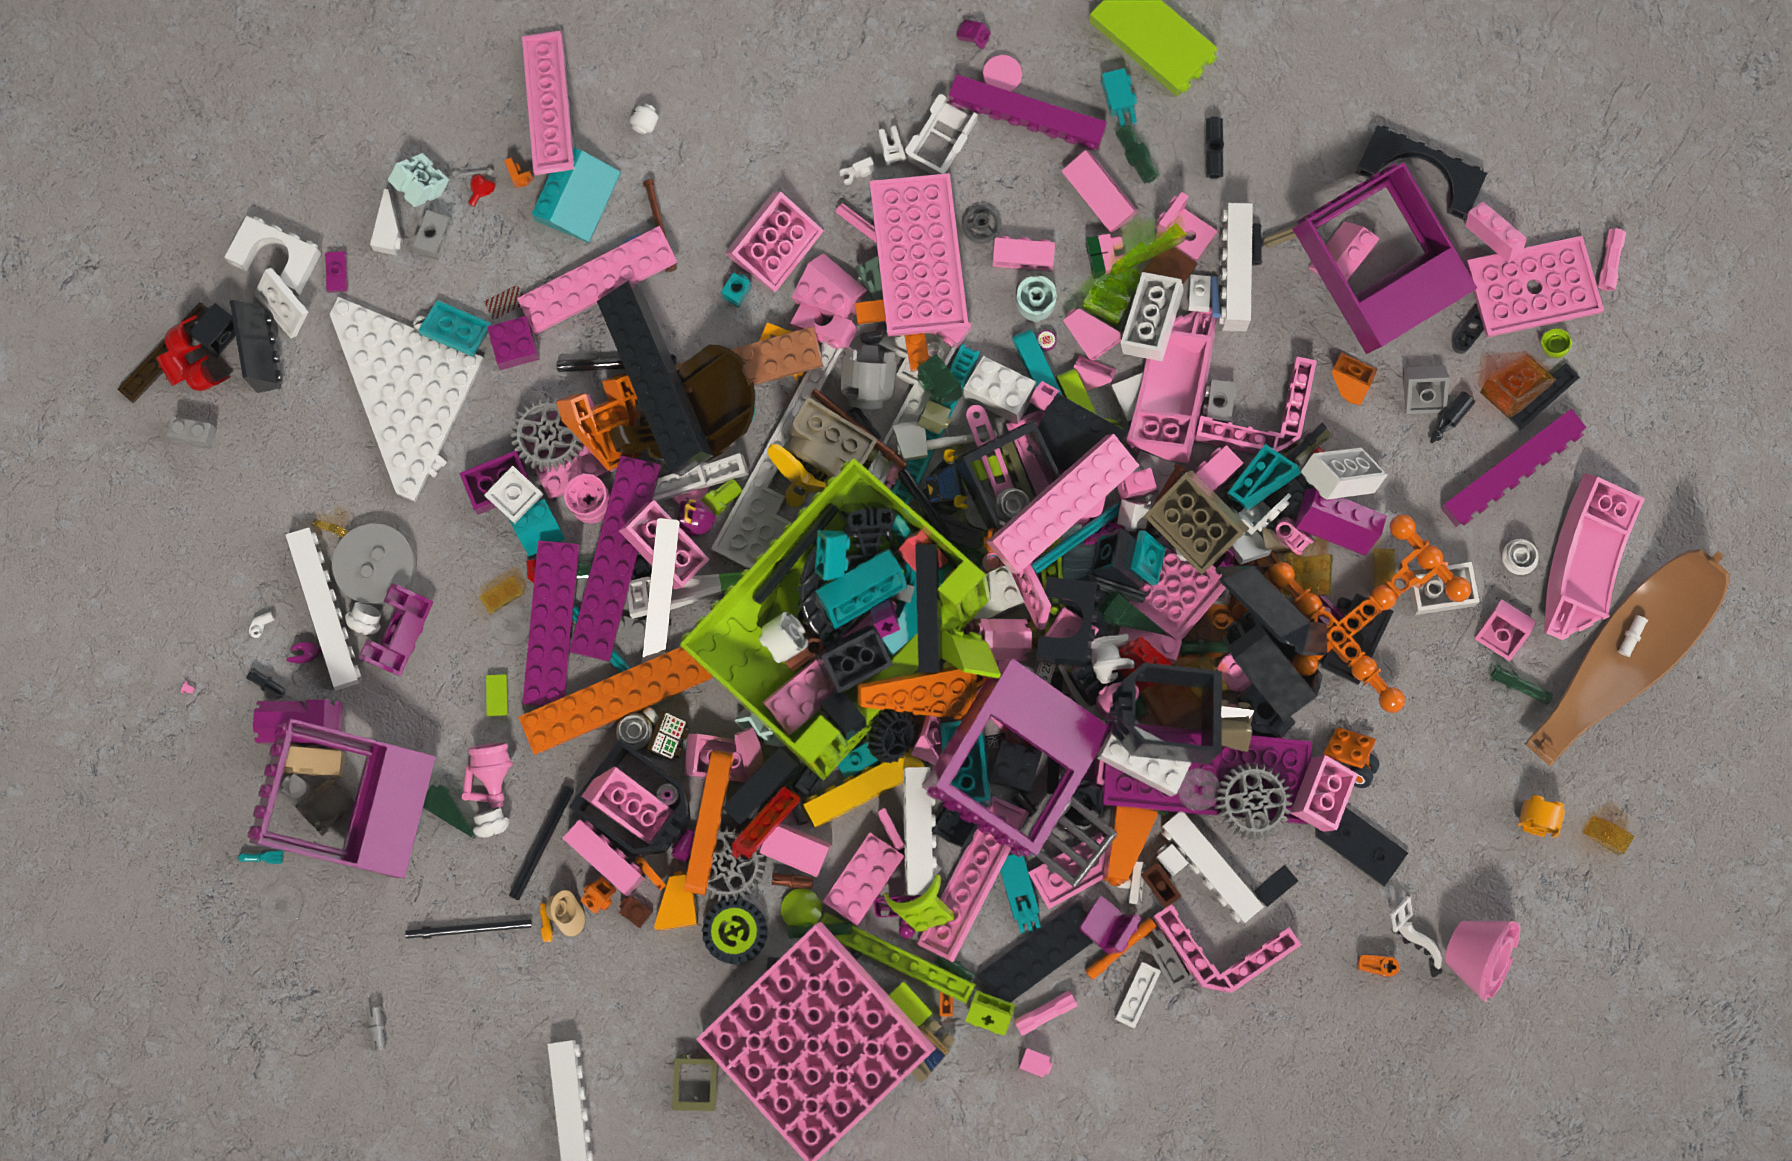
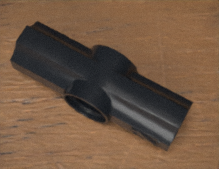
M1210 117L1205 119L1204 152L1206 155V177L1210 179L1223 178V118ZM1216 145L1219 150L1213 151L1209 146Z

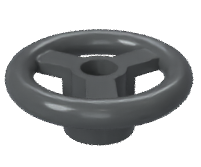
M974 206L965 213L962 219L964 234L975 243H988L994 240L1001 230V218L989 206ZM978 211H984L983 213H978L974 217V222L968 223V220L972 214ZM989 214L994 217L996 223L993 232L989 229ZM984 221L985 224L979 225L978 222ZM977 228L978 230H983L987 237H976L969 229Z

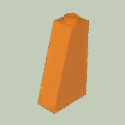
M1118 806L1112 808L1110 827L1117 832V837L1106 851L1103 880L1109 881L1108 884L1121 886V884L1128 881L1156 820L1157 811Z

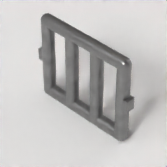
M1073 796L1054 828L1058 823H1061L1094 850L1093 854L1086 861L1051 831L1047 839L1082 868L1073 877L1042 850H1040L1036 857L1048 866L1047 869L1051 873H1057L1072 887H1077L1117 837V832L1098 817L1100 814L1093 809L1089 810ZM1071 806L1107 834L1100 844L1064 816Z

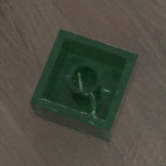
M937 353L917 367L918 383L924 391H929L932 402L947 408L963 396L961 384Z

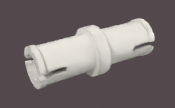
M1639 615L1635 616L1629 631L1626 630L1624 634L1626 637L1618 653L1626 657L1631 656L1637 641L1641 640L1640 635L1648 622L1646 618Z

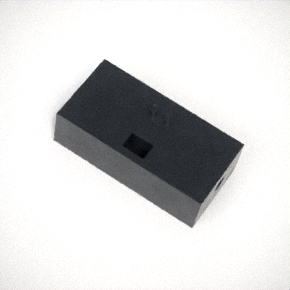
M779 747L722 807L723 810L743 829L799 771L798 763Z

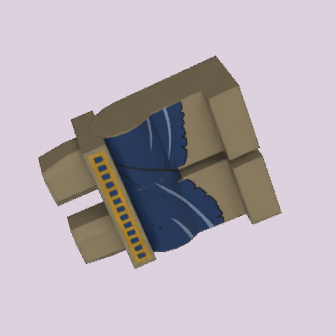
M935 1019L930 1020L925 1026L922 1024L919 1028L936 1047L911 1072L921 1083L950 1052L949 1049L955 1042V1039L948 1032L941 1040L934 1035L941 1027Z

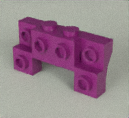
M391 583L383 602L395 607L396 610L380 645L366 639L358 659L401 677L410 654L415 649L418 636L423 631V625L434 602L400 585Z

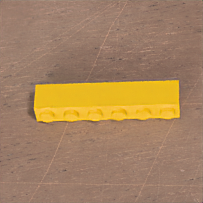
M909 748V753H904V759L899 758L898 762L886 763L879 761V766L873 768L871 765L861 771L862 774L856 778L852 775L843 780L844 784L838 787L832 785L825 789V794L819 797L816 794L806 799L807 803L804 804V807L815 828L902 784L904 768L924 767L921 759L911 755L913 748Z

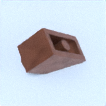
M1158 862L1141 874L1165 909L1182 897L1173 881Z

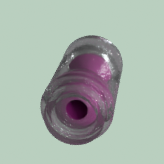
M664 784L659 787L657 791L659 802L671 809L677 807L680 801L677 789L671 784Z

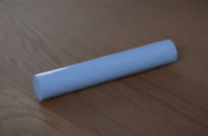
M1213 276L1210 279L1212 316L1219 318L1221 313L1218 277Z

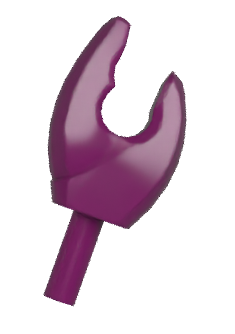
M301 642L292 646L290 650H301L304 654L288 657L286 661L303 664L312 661L318 657V653L323 652L321 648H317L315 643Z

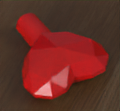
M480 174L474 175L470 182L473 194L468 204L475 207L480 197H486L494 192L495 183L491 180H485Z

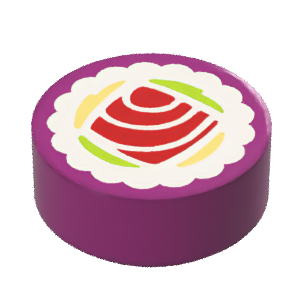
M1044 330L1038 334L1037 341L1042 351H1051L1056 346L1057 338L1052 331Z

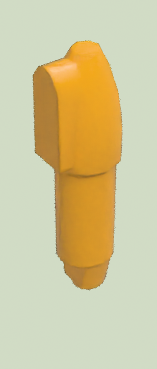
M542 902L540 904L541 910H539L542 921L543 942H551L553 937L552 925L546 914V904Z

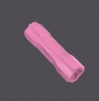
M1615 228L1608 229L1604 262L1597 285L1601 290L1614 291L1616 289L1619 259L1626 232L1622 229Z
M1067 991L1039 1008L1016 1018L1014 1022L1021 1036L1078 1005L1071 992Z

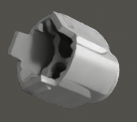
M862 344L861 354H857V350L852 348L845 349L840 392L843 396L849 398L848 405L863 409L883 408V401L889 400L893 396L896 368L895 352H885L884 356H878V345Z

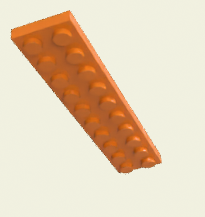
M679 647L521 715L518 718L533 754L537 755L709 681L713 677L682 647Z

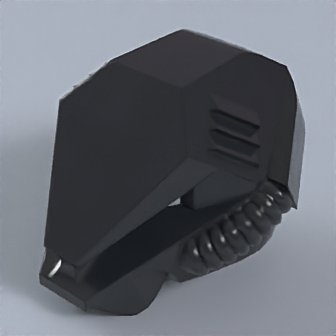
M1082 779L1072 796L1089 810L1093 809L1100 814L1099 818L1102 817L1104 805H1102L1103 791L1091 780ZM1072 806L1064 815L1076 826L1085 827L1093 824Z

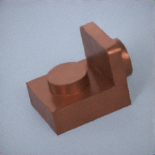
M632 896L629 899L626 897L619 905L621 910L618 912L640 929L653 913Z

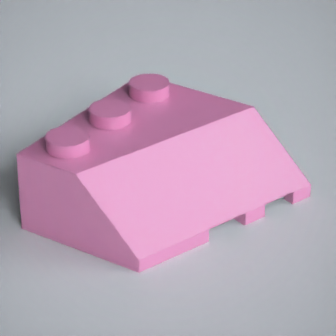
M823 253L808 263L791 298L798 307L802 303L817 308L822 316L830 319L837 315L852 321L856 314L855 303L862 302L867 290Z

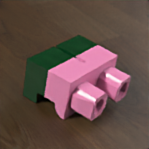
M1110 234L1086 238L1085 246L1088 259L1090 260L1093 279L1101 278L1102 275L1110 273L1116 274L1118 269L1127 267L1125 254L1119 256L1114 254L1115 250L1123 249L1121 237H1111Z

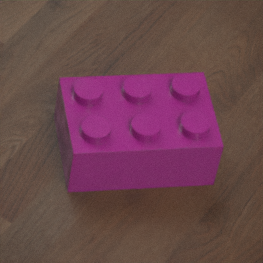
M517 451L510 452L459 473L477 515L497 508L484 495L512 466L529 480Z

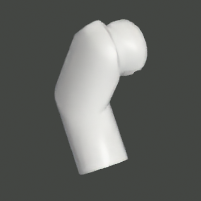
M269 611L252 620L249 634L253 638L260 637L265 624L275 620L272 612Z

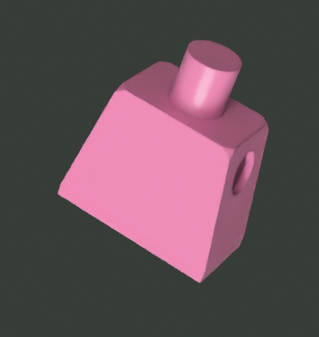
M1151 468L1133 472L1117 485L1121 501L1122 499L1133 500L1159 493Z

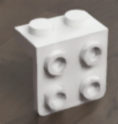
M1288 493L1272 510L1262 500L1250 510L1242 509L1237 516L1250 528L1248 532L1251 535L1256 530L1261 532L1290 504L1287 500L1291 495Z

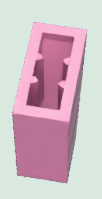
M1075 308L1066 314L1067 318L1063 320L1083 351L1092 361H1095L1120 343L1123 337V333L1082 309L1077 310Z

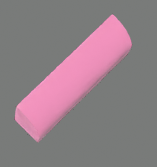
M1085 150L1062 170L1063 174L1110 232L1119 229L1139 213L1090 151Z

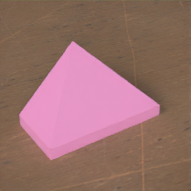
M1080 355L1074 365V369L1077 371L1086 391L1111 383L1117 371Z

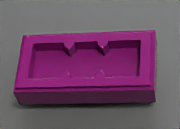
M325 252L326 291L328 293L348 291L346 252Z

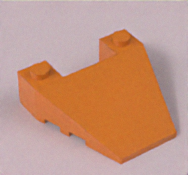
M618 374L603 380L602 384L608 400L590 408L586 393L572 394L556 401L561 420L607 470L618 467L621 455L634 459L641 456L640 452H616L609 435V431L617 426H637L636 419L639 418V413L636 411L635 399L638 398L628 374Z

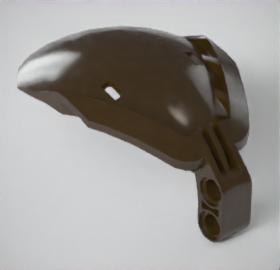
M709 344L683 363L681 368L677 370L684 388H692V392L687 395L713 453V457L703 463H708L728 452L747 433L755 409L754 382L750 384L743 369L746 363L738 354L721 345ZM642 412L640 417V426L621 425L609 431L616 452L637 453L650 449L654 456L663 459L644 412Z

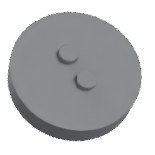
M377 523L361 525L349 531L338 543L332 560L333 575L339 588L355 602L371 606L387 605L383 601L391 583L409 589L415 578L417 567L416 556L408 540L396 529Z

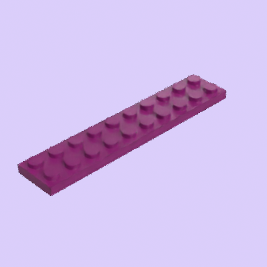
M621 455L569 650L570 653L607 662L611 660L639 553L619 530L647 502L653 500L661 470V465Z

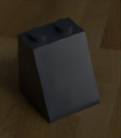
M1118 529L1098 537L1090 575L1093 574L1123 585L1141 589L1145 580L1131 569L1137 540L1123 529Z

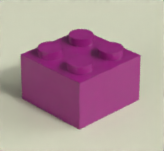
M526 316L487 326L496 362L500 370L539 360L532 330Z

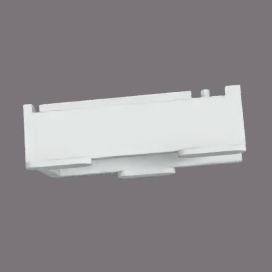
M943 94L938 95L931 106L930 111L932 115L919 136H913L905 149L908 162L932 175L946 173L955 156L965 144L967 136L977 122L978 114L973 113L971 117L947 104V97ZM937 121L960 132L961 135L957 141L933 129ZM931 132L950 141L954 145L941 168L917 156Z

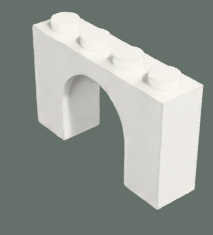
M246 216L224 258L229 264L247 271L260 248L271 243L282 244L288 248L289 259L280 278L293 293L300 296L321 256V252L317 248L318 246L308 240L306 243L301 241L300 237L293 233L285 234L276 225L272 224L270 227L264 224L265 222L254 216L252 219Z

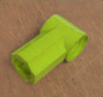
M730 479L716 491L712 490L707 493L701 501L711 508L714 515L717 516L743 490L734 479Z

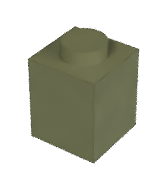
M928 400L917 425L940 434L943 428L947 429L951 418L948 417L951 409Z

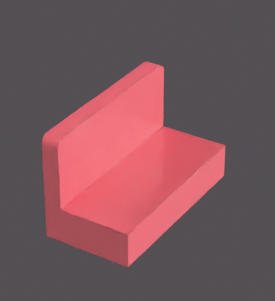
M920 530L910 534L897 551L916 572L915 545L933 542ZM937 548L938 565L942 567L949 560Z

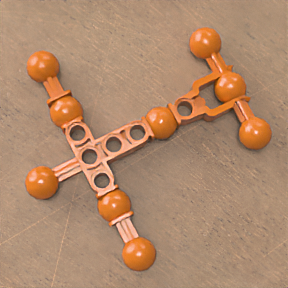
M1404 514L1397 515L1391 520L1390 532L1395 538L1406 540L1414 548V551L1402 560L1399 565L1400 571L1394 575L1390 582L1387 581L1385 585L1375 587L1371 592V596L1340 622L1331 613L1325 611V607H1322V601L1317 595L1310 593L1311 590L1309 588L1304 591L1294 580L1295 572L1290 564L1277 562L1269 570L1271 583L1280 588L1285 587L1295 598L1292 604L1296 605V608L1310 622L1318 623L1317 619L1319 617H1325L1328 620L1327 653L1333 649L1345 663H1349L1348 667H1351L1353 676L1363 681L1364 686L1369 683L1380 695L1379 704L1381 708L1389 713H1397L1404 707L1405 695L1398 688L1388 687L1378 675L1382 670H1378L1375 660L1364 655L1365 652H1361L1360 646L1352 637L1372 621L1377 613L1380 614L1383 610L1391 609L1396 604V600L1400 595L1414 586L1421 588L1436 574L1446 584L1445 593L1447 597L1454 602L1467 600L1472 591L1469 581L1464 577H1455L1447 568L1449 562L1443 561L1442 551L1436 546L1429 545V540L1423 541L1415 532L1416 524L1413 518ZM1416 557L1420 567L1430 571L1422 579L1415 577L1414 572L1408 570L1407 565ZM1401 580L1404 583V588L1398 589L1395 587L1394 581ZM1363 607H1371L1373 614L1366 615L1363 612ZM1347 620H1355L1358 625L1357 628H1350L1347 625ZM1334 632L1341 634L1342 640L1340 642L1334 641L1331 634ZM1345 649H1354L1355 657H1348ZM1296 653L1293 657L1292 665L1301 676H1310L1316 672L1319 665L1318 660L1324 655H1300Z

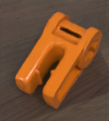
M1361 955L1358 958L1357 969L1384 977H1391L1399 972L1400 965L1393 957ZM1388 962H1390V966L1394 967L1389 973L1387 968H1384V965L1388 964Z

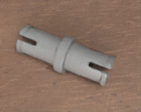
M380 1007L366 1009L369 1022L367 1031L370 1032L372 1051L386 1049L383 1037V1030L385 1028L381 1022Z

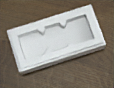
M1190 275L1189 311L1209 312L1211 276Z

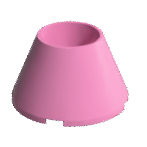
M1462 921L1451 936L1445 954V963L1483 1001L1488 1002L1487 997L1491 999L1494 997L1510 969L1513 961L1510 958L1513 947L1517 948L1520 937L1519 923L1514 921Z

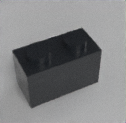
M834 692L820 703V715L827 721H830L846 741L866 727V718L843 692L839 694Z

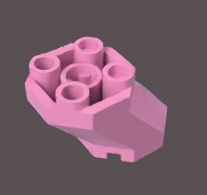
M972 619V622L968 623L965 627L967 635L970 632L982 635L981 638L988 642L995 660L1013 658L1016 661H1026L1027 657H1024L1025 653H1030L1032 631L1030 628H1026L1025 624H1028L1026 619Z

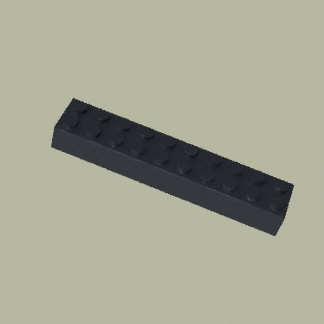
M627 281L599 299L597 303L669 472L682 476L713 457V453L642 288L631 281Z

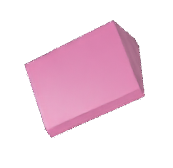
M925 715L919 726L911 752L912 756L934 765L943 753L941 721L938 717Z

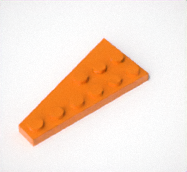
M955 666L943 668L940 672H921L858 684V704L861 707L881 710L886 708L897 712L909 711L913 714L936 717L948 716L960 720L964 718L977 696V674L963 672Z

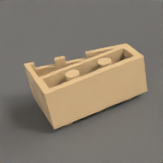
M290 744L283 774L343 778L346 753L333 747H328L325 750L320 749L319 746L309 745L305 748Z

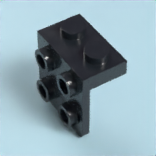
M1301 473L1263 501L1272 510L1289 493L1291 497L1287 501L1290 504L1277 517L1279 519L1284 517L1293 519L1300 511L1305 490L1315 487L1308 483Z
M943 807L936 819L935 827H932V832L948 843L964 849L972 842L977 825L972 821L969 823L960 818L961 814L956 810L951 811Z

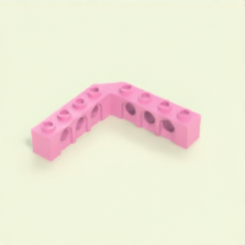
M1296 357L1292 368L1279 433L1272 431L1263 432L1254 430L1250 426L1245 428L1232 425L1233 423L1231 422L1227 424L1213 421V418L1200 416L1194 441L1220 447L1227 445L1230 449L1256 455L1265 444L1278 453L1293 447L1301 438L1317 361Z
M1173 905L1152 917L1200 988L1225 993L1234 992L1301 946V943L1289 927L1219 974L1215 966L1211 965L1202 953V947H1198L1190 935L1191 931L1185 928Z

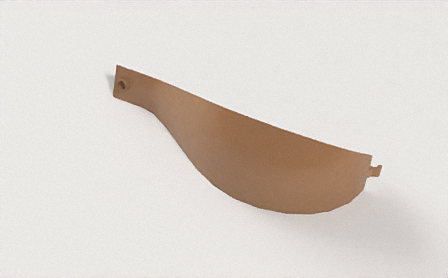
M1701 549L1689 550L1674 557L1644 580L1613 612L1600 629L1557 706L1524 744L1551 767L1583 732L1643 693L1671 670L1709 626L1726 596L1729 586V573L1719 564L1724 555L1717 551L1713 557H1710ZM1635 616H1642L1648 622L1640 635L1641 640L1637 641L1631 656L1626 657L1618 653L1626 637L1624 634L1626 630L1629 631Z

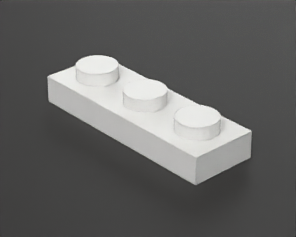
M1141 962L1115 1020L1133 1029L1135 1028L1161 973L1160 970Z

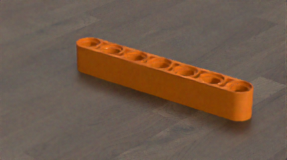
M713 749L711 753L684 891L705 895L707 891L723 812L722 807L725 802L734 754Z

